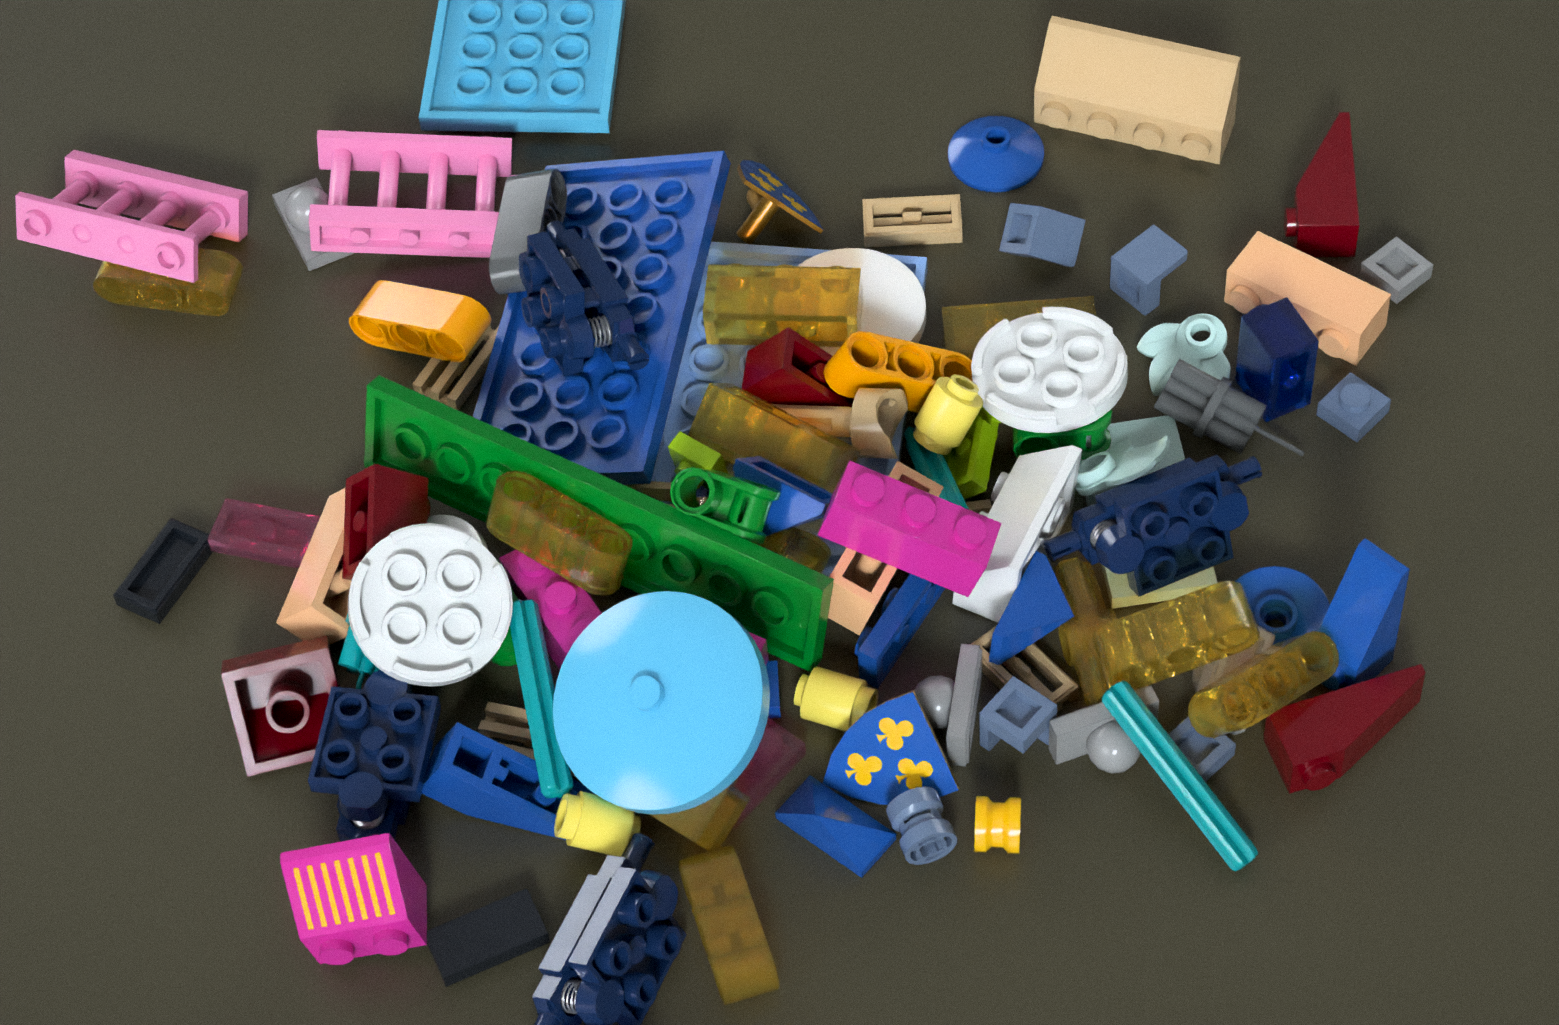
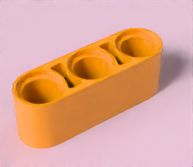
M379 280L372 286L349 317L348 322L352 331L361 340L370 345L451 362H462L470 354L490 326L492 320L487 309L471 297Z
M857 331L851 334L824 366L823 373L829 387L837 394L854 399L859 388L902 389L908 402V411L919 413L939 377L950 378L951 375L957 374L972 381V360L958 352L871 332Z

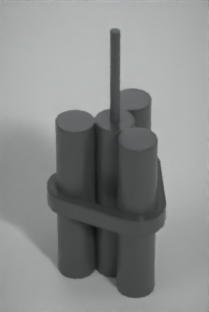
M1181 359L1178 360L1164 390L1154 405L1155 409L1194 429L1192 435L1200 439L1205 435L1240 455L1255 431L1301 456L1304 455V451L1258 427L1267 405L1232 387L1233 381L1223 376L1219 380Z

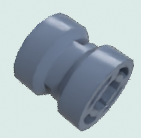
M917 787L907 790L896 796L886 808V814L892 828L901 833L900 848L905 860L910 864L921 865L937 861L950 853L957 844V836L952 824L942 818L943 804L938 792L934 788Z

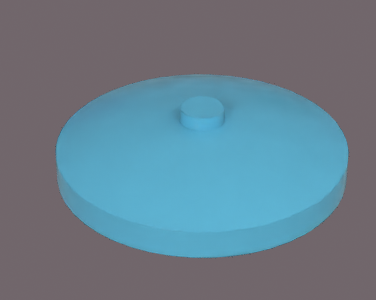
M674 591L651 592L626 599L603 612L583 630L573 643L561 666L553 699V722L560 751L573 774L584 786L604 800L625 810L653 815L676 813L694 808L714 798L730 786L744 771L757 751L765 731L770 706V688L766 665L756 642L744 626L721 607L709 600L696 595Z

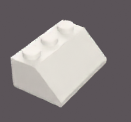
M1070 445L1020 455L1010 474L1001 472L992 491L991 501H994L990 512L981 511L979 513L1002 523L988 565L969 597L954 592L952 604L999 622L1034 553L1038 551L1046 555L1045 546L1043 545L1044 540H1049L1059 535L1073 508L1082 453L1081 448Z

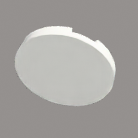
M842 248L815 255L799 264L788 274L776 295L774 305L775 323L778 333L789 327L832 356L849 336L857 331H866L919 343L926 325V300L919 280L902 262L887 254L870 249Z
M1042 307L1043 313L1023 316L1010 322L1007 319H1003L984 334L973 353L971 363L972 382L979 388L978 395L983 400V408L991 416L1013 428L1035 433H1058L1086 426L1109 412L1117 404L1126 388L1128 362L1125 350L1118 338L1113 334V328L1102 319L1090 313L1066 307Z
M416 524L391 532L389 536L372 547L362 561L359 562L353 575L348 595L350 627L364 655L387 675L399 681L418 686L431 687L453 684L481 670L501 647L507 635L512 617V591L502 564L498 563L486 547L472 538L471 534L443 524Z

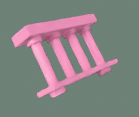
M317 130L319 169L331 170L328 205L310 204L309 229L311 251L490 258L499 212H494L496 177L512 175V138ZM350 171L380 172L377 207L347 206ZM399 173L428 174L426 209L396 208ZM448 175L477 176L475 211L445 210Z
M73 150L64 157L65 189L53 199L19 192L15 195L18 240L195 283L198 280V245L209 235L235 242H240L248 235V191L78 150ZM79 203V204H83V205H87V206H92V207H96L97 209L94 210V209H90V208L78 206L77 204ZM121 214L129 215V216L141 218V220H135V219L123 217V216H120V215H121ZM164 225H170V226H174V227H178V228H182V229H186V230H185V231H180V230H176V229L164 227Z

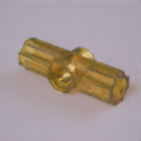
M1078 557L1060 561L1053 568V571L1074 617L1058 627L1059 640L1067 665L1075 667L1086 706H1091L1102 702V696L1114 684L1125 680L1132 688L1133 685L1122 656L1123 642L1118 619L1112 608L1106 609L1100 586L1097 583L1091 564L1079 560Z

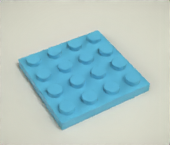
M439 0L419 113L421 131L610 133L626 0Z

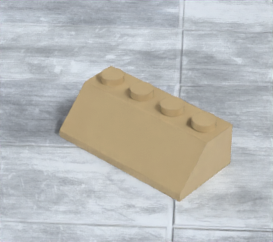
M1051 16L1034 89V122L1048 125L1052 128L1066 129L1092 135L1100 139L1114 140L1149 150H1158L1220 165L1235 123L1241 57Z

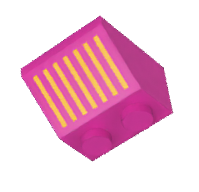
M390 833L280 853V865L299 939L319 964L343 965L357 957L374 954L398 955L404 953L408 948L427 945V885Z

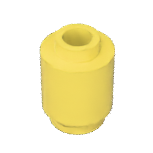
M957 374L951 375L950 378L939 377L914 420L916 429L913 432L915 440L924 448L940 455H947L953 447L960 446L983 406V400L978 395V386L968 378Z
M818 666L812 670L810 675H801L794 694V705L800 706V717L802 719L846 731L866 711L876 707L878 702V690L867 687L866 680Z
M579 791L577 795L565 793L557 810L554 834L555 837L566 839L568 846L621 857L631 842L633 834L640 832L641 818L634 815L633 811L618 807L596 794Z

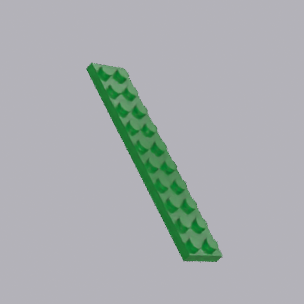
M378 375L367 384L364 467L368 468L373 464H379L427 477L428 496L526 542H530L545 534L563 559L639 594L674 591L696 595L709 600L738 620L748 632L765 638L767 640L768 653L804 670L812 672L821 662L833 578L697 517L685 514L668 504Z

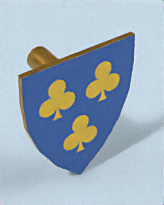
M742 160L737 170L743 184L751 188L747 192L746 198L752 212L736 232L740 239L748 244H753L779 208H782L820 234L823 232V228L812 210L786 183L764 164L752 160Z
M914 690L891 698L866 711L851 725L831 754L823 779V784L851 798L881 805H888L896 796L917 787L934 788L938 792L939 797L960 789Z

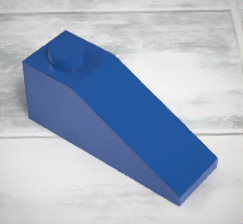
M1366 538L1358 544L1313 641L1309 670L1315 674L1321 684L1331 690H1338L1375 678L1394 657L1410 569Z
M458 722L436 744L428 763L421 793L467 816L555 837V819L562 799L557 797L548 799L541 793L535 760ZM573 779L574 786L569 794L577 795L579 791L594 794L582 783Z

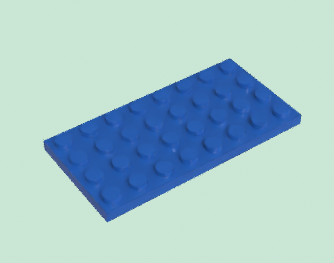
M725 151L545 166V170L558 169L565 180L567 189V206L563 222L565 229L575 228L581 239L589 238L627 295L628 311L633 317L634 330L639 337V343L649 355V358H647L649 363L643 369L632 370L628 366L626 359L612 362L606 351L596 347L593 357L584 358L583 372L564 376L553 357L547 358L544 354L540 336L534 327L529 328L524 320L521 301L527 297V291L508 294L474 410V418L623 485L651 483L731 165Z

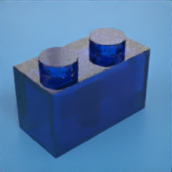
M1287 297L1269 305H1259L1241 316L1235 380L1245 394L1267 405L1263 413V420L1265 422H1269L1311 403L1319 340Z

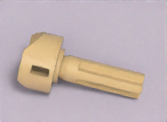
M859 388L855 394L852 407L763 404V407H759L757 414L760 420L758 431L760 434L851 437L853 450L857 457L898 459L892 445V439L897 426L908 411V402L902 389Z

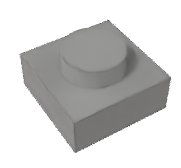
M1396 236L1361 263L1360 276L1371 285L1390 293V299L1397 304L1431 278L1433 264Z

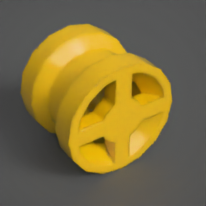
M976 796L974 851L987 852L991 847H1002L1007 853L1020 854L1021 798L1010 797L1004 803L992 802L988 796Z

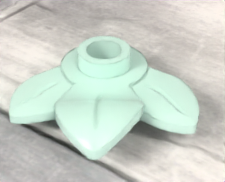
M1206 313L1194 314L1186 318L1181 324L1162 323L1149 329L1143 335L1137 345V350L1143 355L1153 358L1149 369V382L1154 396H1159L1164 390L1179 359L1219 380L1223 376L1230 379V363L1223 353L1228 337L1226 328L1220 319ZM1199 331H1208L1210 333L1209 338L1201 342L1195 341L1192 337Z
M1166 435L1154 443L1134 448L1129 438H1125L1108 450L1088 457L1079 466L1075 487L1077 492L1081 496L1092 495L1095 498V495L1142 477L1166 457L1170 447L1169 437Z

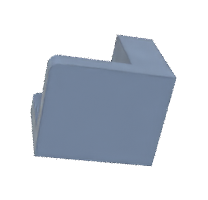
M1010 203L999 251L1015 256L1038 258L1062 266L1073 267L1076 263L1086 220L1042 206Z
M1153 224L1111 256L1110 289L1144 316L1148 315L1159 306L1161 280L1187 260V249Z
M1013 676L979 713L980 746L990 751L1002 739L1024 754L1036 739L1049 745V721L1057 717V704Z

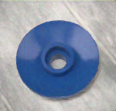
M1005 116L982 117L965 124L953 135L948 146V162L954 175L967 186L984 192H1007L1026 185L1036 177L1044 161V146L1038 133L1026 123Z
M1270 566L1252 570L1238 578L1228 589L1224 597L1221 614L1233 611L1273 633L1275 639L1267 664H1288L1304 659L1312 654L1314 638L1330 605L1321 587L1309 576L1291 568ZM1276 619L1281 621L1285 626L1274 628L1266 625L1265 623L1269 620Z

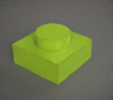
M681 431L678 432L668 446L676 475L683 469L690 467L718 470L728 474L722 454ZM705 479L697 487V489H700L701 486L709 489Z

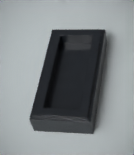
M170 518L113 594L117 606L161 624L217 548L214 536Z
M527 888L427 930V946L445 987L550 943L548 931Z

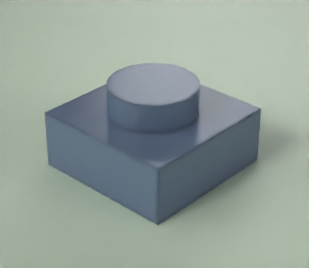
M1350 372L1318 402L1316 415L1355 442H1358L1389 412L1391 399Z
M1191 713L1169 733V736L1205 782L1235 755L1236 743L1210 722L1194 713Z

